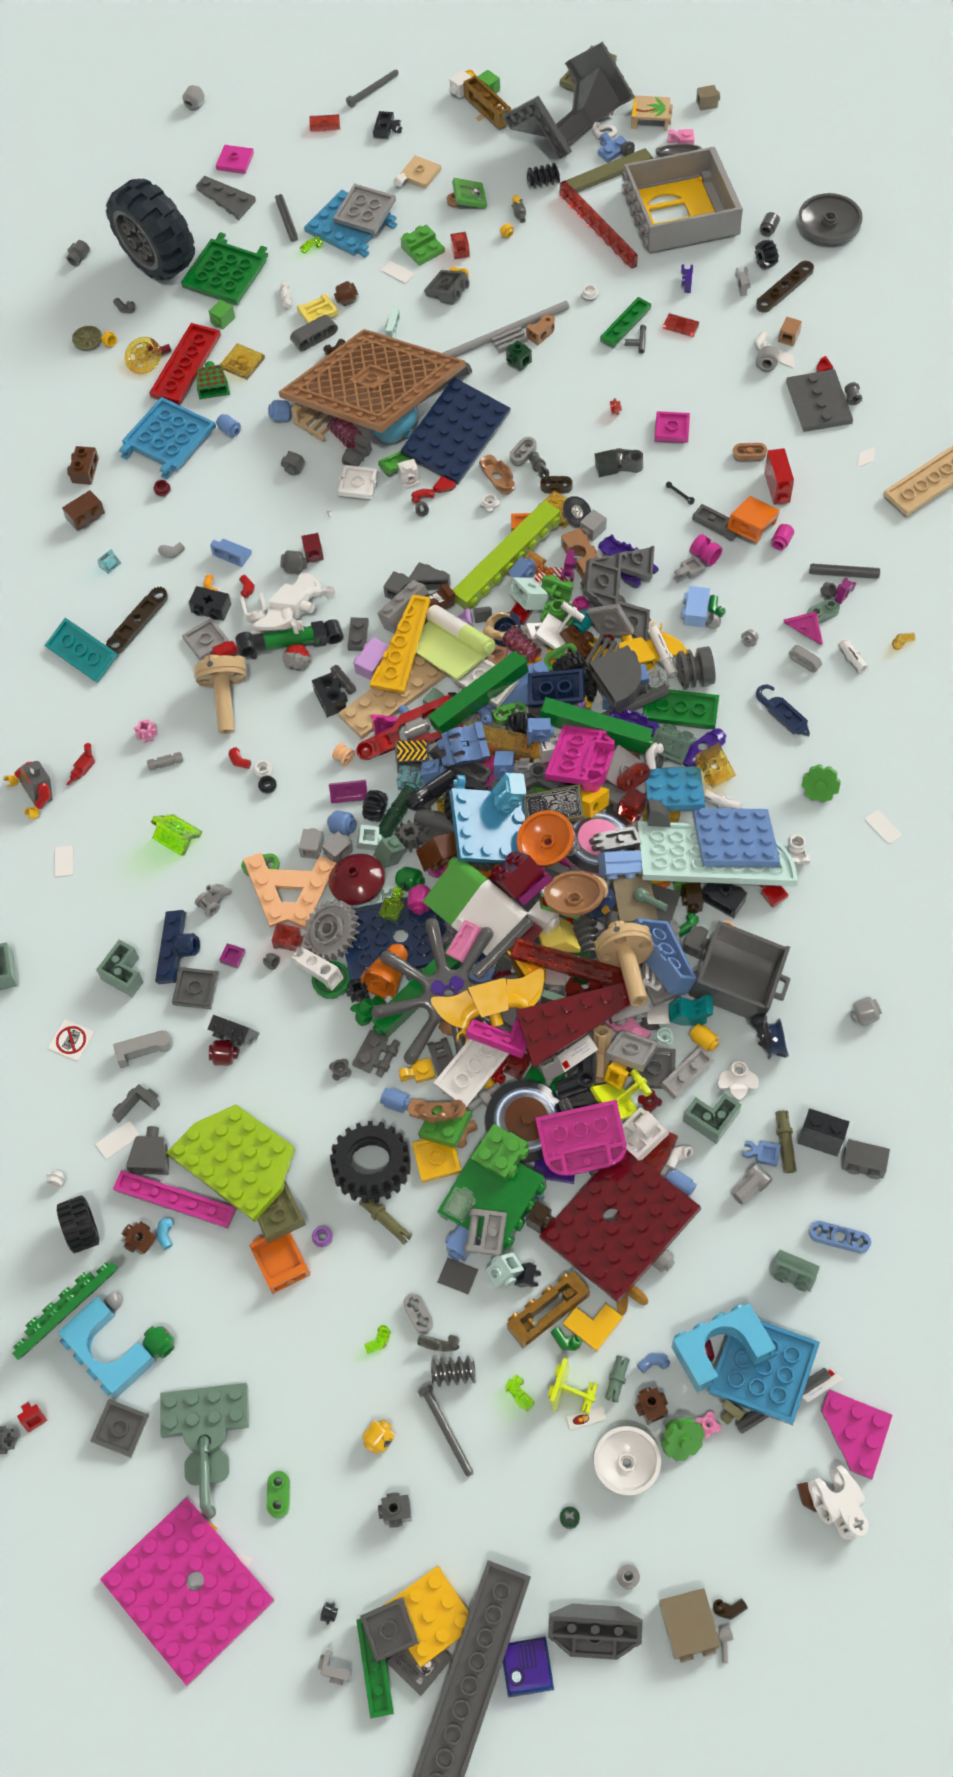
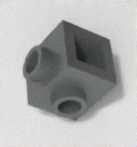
M394 1492L386 1494L385 1498H381L382 1505H378L379 1519H383L385 1525L389 1524L390 1528L403 1526V1522L412 1521L410 1498L408 1495L400 1496V1493ZM393 1508H398L396 1512H391Z

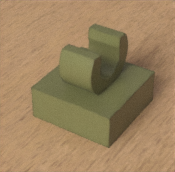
M726 1399L722 1407L727 1411L721 1420L728 1425L734 1417L740 1421L747 1412L739 1405Z

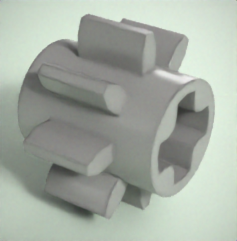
M521 758L519 762H515L514 773L522 774L530 770V766L533 764L530 762V758Z

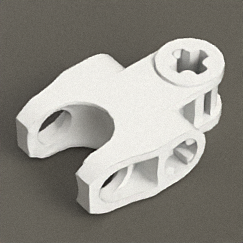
M842 1465L830 1470L834 1492L829 1490L825 1482L820 1478L808 1483L814 1507L824 1523L831 1524L834 1522L839 1535L845 1540H853L857 1536H863L867 1533L869 1524L860 1509V1506L865 1502L864 1495L857 1482Z

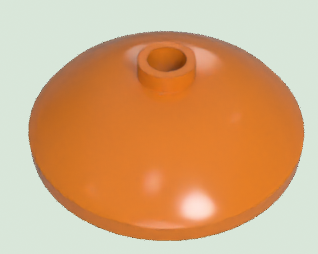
M552 810L539 811L529 816L522 823L517 834L519 852L530 855L537 865L542 867L551 866L562 861L569 854L574 843V830L570 821L561 813ZM552 841L550 845H546V843Z

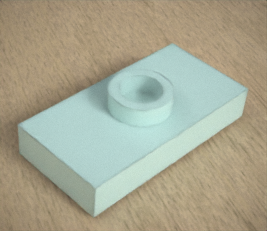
M393 307L390 318L386 320V336L395 337L400 322L399 307Z

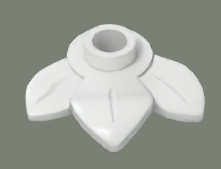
M735 1061L730 1065L729 1070L721 1073L718 1087L719 1089L730 1088L732 1096L737 1100H741L746 1096L748 1088L758 1089L759 1079L756 1074L749 1071L746 1063ZM740 1069L743 1073L737 1074L735 1070Z

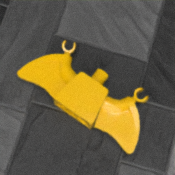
M660 622L659 630L670 654L673 657H677V652L683 650L686 656V647L675 637L661 632L662 622ZM632 635L621 637L622 642L618 644V649L628 645L631 650L636 652L640 665L645 664L647 670L655 669V663L659 662L660 658L651 638L645 641L642 637L633 639ZM589 642L591 648H593L594 645L591 642ZM601 645V646L599 647V649L597 650V652H596L595 656L593 657L592 661L595 659V657H596L597 653L599 652L600 648L602 647V645ZM607 648L604 650L602 656L606 654L608 650Z
M539 968L525 977L507 979V985L506 978L468 987V991L466 990L456 996L432 997L431 1003L441 1018L447 1023L461 1028L456 1037V1042L458 1043L460 1036L465 1037L472 1018L489 1016L491 1025L496 1027L504 1024L501 1013L508 1011L509 1008L522 1009L536 1005L543 990L544 971Z

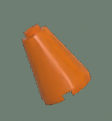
M392 944L387 949L404 961L407 960L408 952L403 945ZM379 956L363 972L361 983L365 982L368 986L366 989L375 996L379 995L384 999L387 996L394 998L398 992L402 973L382 963Z

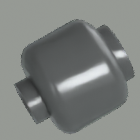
M287 550L281 555L280 567L286 573L299 574L302 568H306V558H303V554L300 551Z

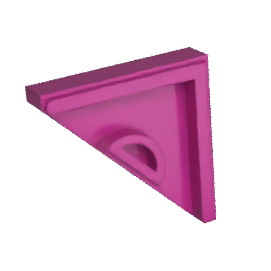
M816 611L784 619V623L823 645Z
M372 714L373 734L377 735L391 729L399 717Z

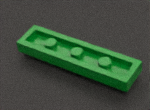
M637 297L600 336V341L614 348L651 309V303Z
M361 1618L356 1619L370 1718L393 1715L394 1709L386 1659L380 1662L375 1661Z

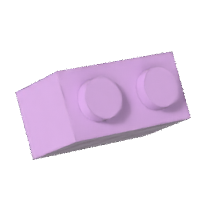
M372 637L364 645L361 654L357 655L354 659L355 673L371 680L389 644Z

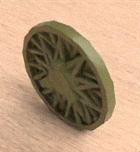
M94 326L80 327L72 335L74 346L81 350L96 348L102 341L101 331Z

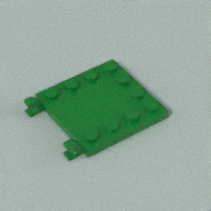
M220 232L215 240L210 239L182 279L181 285L184 288L238 305L267 262L268 253L265 252L267 247L260 246L258 252L254 253L226 244L227 240L224 239L226 234Z

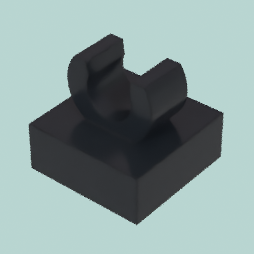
M530 1262L521 1264L524 1271L516 1277L517 1281L514 1285L520 1288L527 1286L537 1287L539 1284L533 1281L534 1276H541V1272L536 1270L537 1265Z

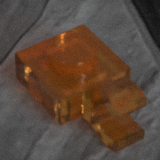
M530 551L526 559L530 557L537 563L535 574L538 575L541 571L547 576L553 575L554 571L544 565L547 560Z

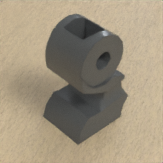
M357 434L354 439L355 448H347L342 456V463L350 466H359L361 461H364V458L369 456L372 451L370 440Z

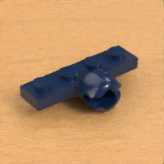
M184 910L167 911L165 913L155 982L158 984L176 983L180 959L182 957L195 956L200 952L199 937L194 933L183 934L186 918Z

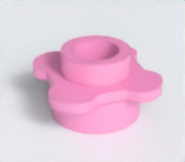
M707 1412L706 1416L698 1417L695 1422H698L703 1427L704 1438H709L714 1432L718 1433L721 1430V1424L717 1423L713 1412Z

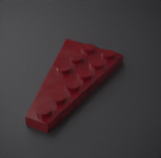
M625 983L516 1010L532 1068L534 1069L546 1059L551 1058L563 1048L568 1047L597 1026L602 1025L614 1015L631 1006Z

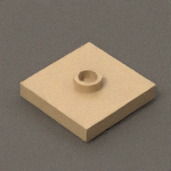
M415 155L400 175L404 173L407 177V182L426 189L441 171V165Z

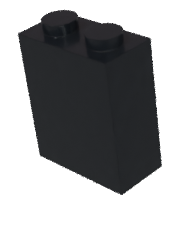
M809 1108L797 1144L837 1157L850 1121Z

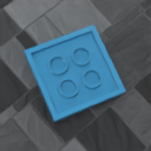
M700 766L656 768L653 770H647L646 768L644 778L647 806L648 799L665 804L668 811L700 810L705 808Z

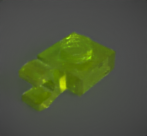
M394 887L391 898H384L379 911V917L398 922L404 907V903L401 902L404 894L402 888Z

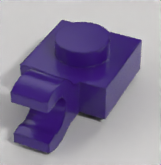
M682 264L681 274L684 275L682 276V286H685L684 293H691L693 265H690V269H685L684 264Z

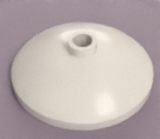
M622 1426L610 1430L600 1439L594 1453V1468L599 1480L608 1490L623 1496H634L645 1492L655 1483L661 1469V1455L656 1442L645 1431L636 1427ZM629 1460L631 1462V1466L624 1467L623 1461Z

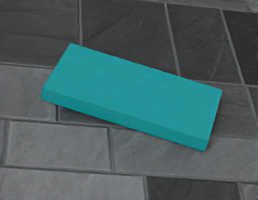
M66 617L44 645L96 683L101 680L118 656L116 652Z

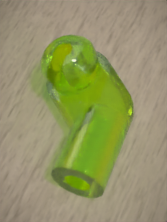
M315 236L304 242L300 246V250L302 253H306L314 244L319 248L323 241L319 236Z
M379 1326L376 1339L364 1344L367 1354L382 1350L387 1346L391 1337V1331L388 1326Z

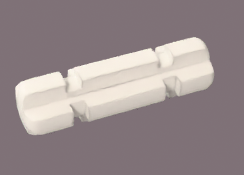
M282 281L279 285L282 304L284 308L290 309L292 301L289 283Z

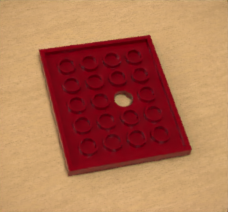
M627 1150L625 1158L619 1164L600 1169L551 1222L549 1227L540 1234L539 1238L614 1301L619 1303L700 1212L701 1206L643 1161H638ZM607 1210H618L620 1213L619 1219L616 1222H606L604 1214Z

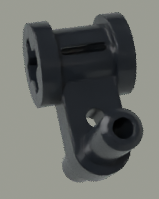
M583 666L581 669H583L585 694L587 695V700L592 702L597 695L596 683L592 682L593 676L588 668Z

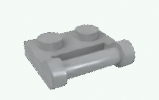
M470 1209L467 1244H464L463 1251L501 1256L507 1213ZM479 1218H484L480 1246L475 1245Z

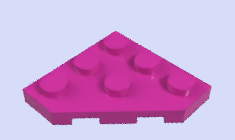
M828 1390L821 1413L832 1431L838 1448L841 1450L851 1472L872 1480L893 1415Z

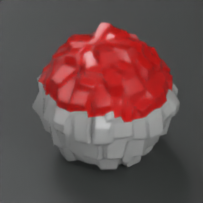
M291 645L282 655L285 667H290V670L305 671L311 662L309 651H307L304 645Z

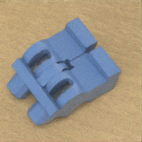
M482 721L469 726L453 728L448 732L442 733V738L437 741L438 748L446 751V756L441 759L443 766H463L468 763L488 761L490 758Z

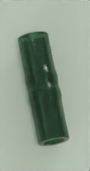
M404 785L395 801L391 804V807L387 810L386 815L378 826L380 827L379 834H382V837H391L398 824L402 821L403 816L407 813L409 807L406 804V799L410 793L416 792L413 787Z

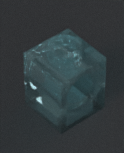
M406 765L400 766L396 780L398 790L416 792L425 786L421 777V768Z

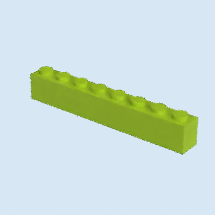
M544 500L453 589L455 592V603L464 610L475 608L484 596H487L495 585L502 581L503 577L521 556L525 558L531 550L537 547L542 539L548 536L553 528L560 524V510Z

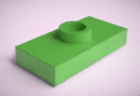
M401 451L379 460L378 466L386 474L390 475L398 471V463L411 459L402 455Z

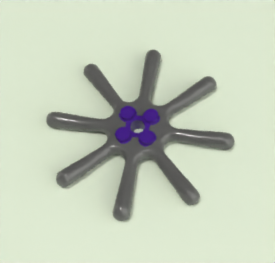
M429 918L425 922V928L437 967L434 974H423L389 950H385L380 954V961L420 983L423 988L422 994L417 998L376 1005L371 1009V1015L374 1019H382L417 1008H424L428 1011L429 1018L404 1055V1061L407 1064L413 1065L417 1062L437 1024L446 1022L431 1003L432 997H444L443 994L446 990L452 991L454 996L466 990L468 991V987L506 978V985L507 979H519L516 973H512L480 983H474L470 980V970L493 938L494 932L491 928L483 927L458 969H451L446 963L439 922L435 918ZM480 1016L476 1017L479 1021H485L488 1025H491L489 1016L483 1018ZM504 1021L503 1025L496 1026V1028L509 1033L513 1027ZM450 1024L457 1054L465 1045L466 1039L464 1036H460L457 1043L456 1037L461 1028Z

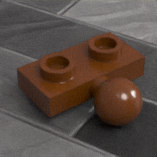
M574 625L563 629L559 633L566 643L574 644L586 660L592 650L589 642H594V635L589 631L580 634Z

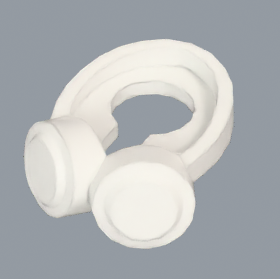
M594 122L593 132L596 138L600 139V135L605 133L600 131L605 129L612 130L611 133H607L610 139L616 136L617 129L613 125H600V122Z

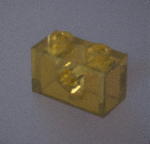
M719 743L699 752L695 756L696 765L699 769H702L705 775V782L712 789L730 781L736 776Z

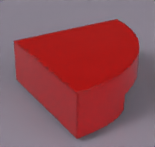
M826 356L822 357L818 362L816 372L833 370V365Z
M441 476L433 486V489L437 493L447 490L452 491L456 487V482Z

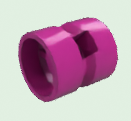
M700 534L693 541L689 549L690 554L695 555L697 558L701 557V561L707 566L714 565L723 551L720 545L715 542L711 543V539L704 534Z

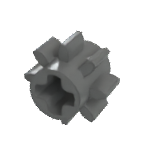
M0 1426V1454H7L8 1450L14 1449L17 1437L13 1433V1428L7 1429L6 1426Z

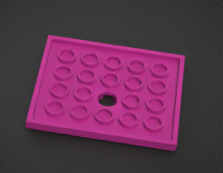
M187 1497L100 1578L101 1582L186 1686L195 1680L275 1601ZM199 1572L204 1577V1584L199 1590H190L187 1586V1579L190 1574Z

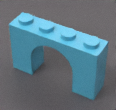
M97 1296L58 1331L62 1337L59 1341L67 1350L70 1348L74 1350L75 1354L73 1357L80 1365L85 1363L89 1367L86 1372L94 1381L98 1378L103 1383L100 1388L108 1396L113 1394L118 1398L156 1361L139 1342L114 1362L101 1363L94 1360L91 1352L92 1341L95 1335L115 1317Z
M750 1303L744 1306L739 1304L725 1315L720 1313L706 1324L701 1322L687 1333L682 1331L676 1334L671 1346L696 1393L717 1383L718 1375L705 1352V1343L710 1338L716 1335H730L736 1338L744 1346L754 1365L773 1357L776 1351L775 1345Z

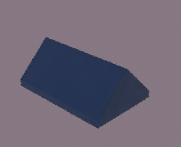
M583 669L528 673V707L543 706L545 697L564 703L584 702Z

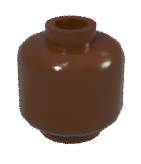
M345 281L335 287L336 293H334V296L338 303L341 302L346 306L357 300V295L359 294L354 283Z

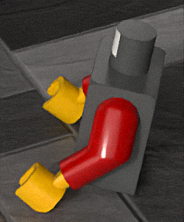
M29 761L19 767L14 772V775L4 776L3 780L9 781L7 786H16L18 779H20L21 785L34 803V807L26 808L24 814L29 815L28 819H36L39 817V809L41 810L47 802L52 800L51 780L39 761Z

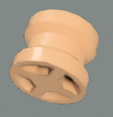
M340 743L335 747L332 758L339 760L342 765L347 766L352 761L355 751L351 748L347 749L345 744Z

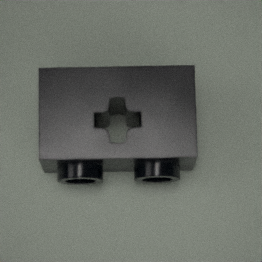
M199 586L195 587L188 602L191 613L223 621L231 606L228 593Z

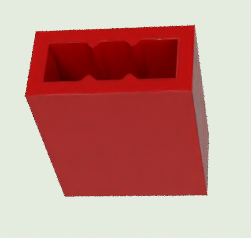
M785 448L768 450L764 474L773 505L790 503L794 477Z

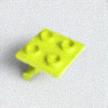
M635 1069L630 1072V1075L635 1080V1084L626 1091L624 1088L620 1090L609 1083L590 1088L599 1103L617 1100L621 1120L629 1118L638 1110L630 1098L639 1089H641L645 1097L652 1093L646 1084L647 1080L645 1077L642 1078L638 1070Z
M563 1358L562 1364L558 1363L555 1370L556 1383L555 1385L551 1384L548 1392L552 1410L557 1412L562 1394L566 1393L584 1399L580 1412L583 1414L585 1412L586 1415H589L592 1403H595L596 1400L594 1396L598 1384L594 1383L593 1385V1382H589L586 1393L566 1386L570 1367L568 1359Z

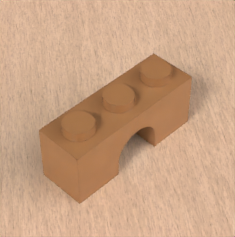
M581 528L561 535V547L566 554L568 550L575 551V556L583 557L577 560V573L583 580L585 578L586 561L599 557L595 547L589 543L587 534L583 533Z

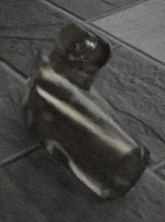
M420 1335L417 1344L433 1351L451 1352L459 1349L458 1343L460 1339L457 1336L450 1335L448 1341Z

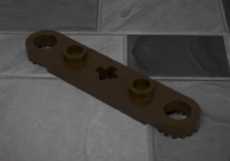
M802 261L757 299V310L766 313V311L769 312L774 306L778 305L812 275L814 270L813 263Z
M161 586L151 589L150 593L143 598L113 632L114 634L108 638L106 646L117 654L121 653L167 601L168 594L166 589ZM158 593L163 594L162 598L158 599L154 596ZM113 643H120L117 648L111 647Z

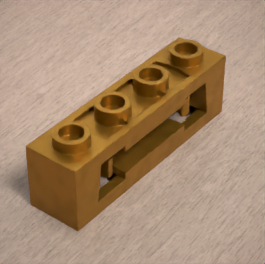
M476 75L463 81L464 97L498 129L507 126L502 115L510 111L511 107Z
M574 1271L570 1274L565 1273L558 1279V1284L554 1287H547L541 1293L542 1296L540 1298L530 1300L524 1306L525 1309L521 1313L516 1312L508 1318L507 1329L522 1349L590 1296V1290ZM562 1293L564 1301L538 1320V1325L535 1327L532 1319L559 1298V1294Z

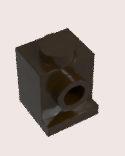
M701 882L681 884L682 905L686 906L687 913L693 912L696 914L702 912L704 902Z
M537 1201L526 1217V1226L541 1234L555 1219L552 1216V1209Z

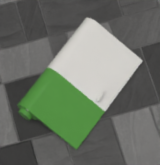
M455 856L450 859L448 868L423 900L428 907L457 931H459L464 920L481 928H491L494 935L483 951L486 956L524 917H528V912L470 863L458 861V858Z

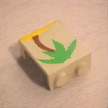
M634 95L631 129H637L638 119L665 121L664 131H667L668 124L671 125L672 115L669 114H672L673 104H670V97Z

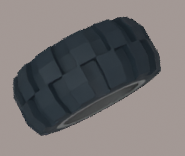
M139 178L129 180L111 193L106 204V216L110 222V228L119 241V245L138 268H141L151 278L167 280L175 277L189 266L195 255L192 233L189 231L188 224L175 203L165 195L160 187L156 184L153 185L150 180Z

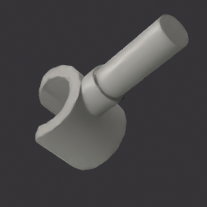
M726 1627L718 1632L722 1647V1663H728L727 1641L733 1640L731 1628Z

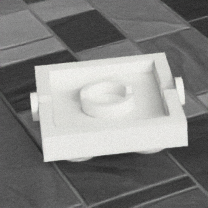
M344 465L342 476H339L338 496L372 499L377 483L378 469Z

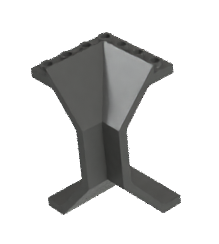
M603 41L565 63L575 80L573 106L566 116L555 123L538 95L502 115L509 129L547 137L558 157L563 158L572 152L569 147L570 144L594 125V122H598L619 106L633 100L635 96L631 88L625 81L624 76L621 74Z

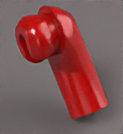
M419 489L411 494V501L418 503L420 502V497L434 498L435 490Z

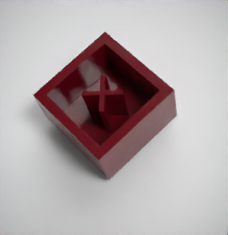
M514 851L505 857V861L501 865L493 868L492 874L488 878L509 897L517 900L544 872L530 855Z

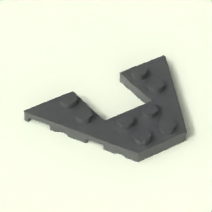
M655 546L587 560L583 594L598 607L620 604L634 628L632 636L635 638L642 637L647 641L650 610L619 601L621 572L650 580L653 576Z

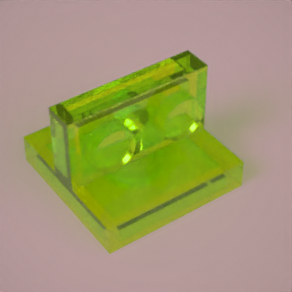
M174 814L153 816L151 823L157 826L152 839L180 856H185L191 840L200 838L202 834L201 830Z

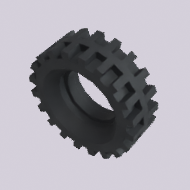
M368 1121L367 1126H361L360 1122L356 1123V1129L354 1130L348 1127L345 1129L346 1135L344 1137L339 1134L337 1137L338 1144L332 1145L330 1162L335 1184L337 1187H341L344 1195L349 1193L354 1201H356L357 1197L362 1198V1203H367L368 1199H374L375 1203H379L380 1197L385 1196L388 1200L391 1198L390 1193L392 1191L396 1193L401 1191V1183L405 1185L407 1183V1174L410 1175L408 1145L406 1141H403L401 1133L396 1134L393 1126L386 1129L383 1122H379L378 1126H374L372 1121ZM378 1146L388 1152L389 1162L378 1173L362 1174L353 1169L351 1158L360 1148Z

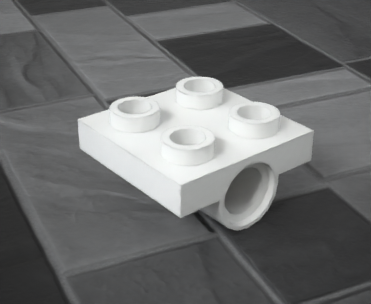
M641 1107L622 1124L627 1142V1150L638 1161L645 1158L669 1135L668 1131L649 1111H645Z

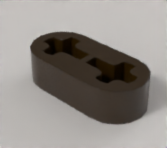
M548 476L540 481L541 491L547 494H565L571 492L573 488V481L568 476Z

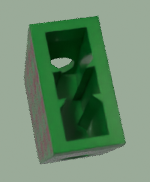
M207 361L205 367L198 369L197 391L199 400L230 395L228 381L221 365H214V362Z

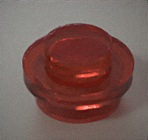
M616 398L610 401L612 414L620 415V411H622L621 402L617 401Z

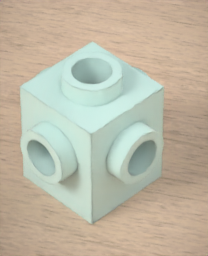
M513 1252L496 1256L490 1261L491 1265L485 1270L496 1288L504 1285L505 1287L513 1285L517 1281L516 1277L524 1271Z

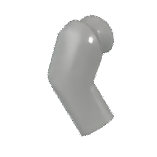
M181 542L174 547L161 545L158 548V553L164 557L173 558L182 552L185 547Z

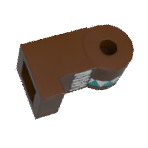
M447 583L442 585L440 590L425 595V597H430L429 608L433 605H438L446 610L455 605V592Z

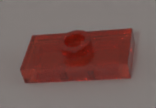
M339 114L309 116L310 131L340 129Z
M670 313L663 324V329L694 337L699 327V321Z

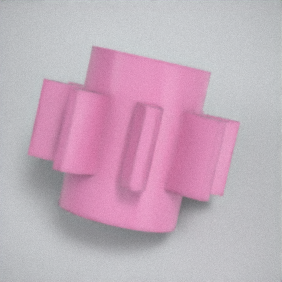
M148 719L139 721L138 725L134 727L136 738H141L143 743L153 741L154 735H158L155 722L150 723Z

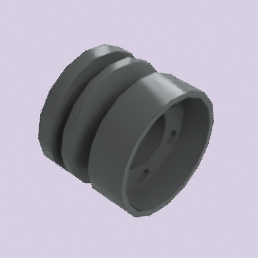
M709 646L697 648L695 657L690 649L686 650V656L683 650L677 652L676 668L683 689L689 688V684H691L692 688L696 687L697 678H699L702 686L715 684V664Z

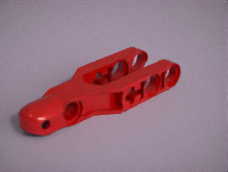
M451 695L443 696L401 714L391 729L361 741L356 748L358 757L362 760H370L395 750V742L403 741L399 737V731L402 726L406 725V722L420 716L422 718L427 717L451 699ZM461 722V723H460L459 725H457L455 728H457V727H464V726L462 725L463 723ZM436 731L431 734L430 732L412 740H427L428 745L437 742L442 736Z

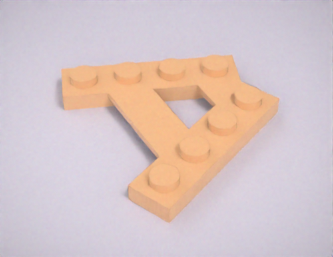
M262 853L243 858L269 928L286 922L301 928L307 927L308 924L305 921L311 919L309 914L314 913V908L317 907L326 889L330 872L336 865V862L319 856L312 871L268 869ZM276 889L302 890L296 903L281 902Z

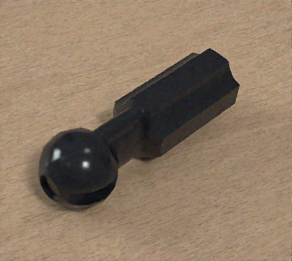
M450 768L416 792L410 793L406 799L409 809L414 811L420 810L423 805L449 789V785L453 784V780H457Z

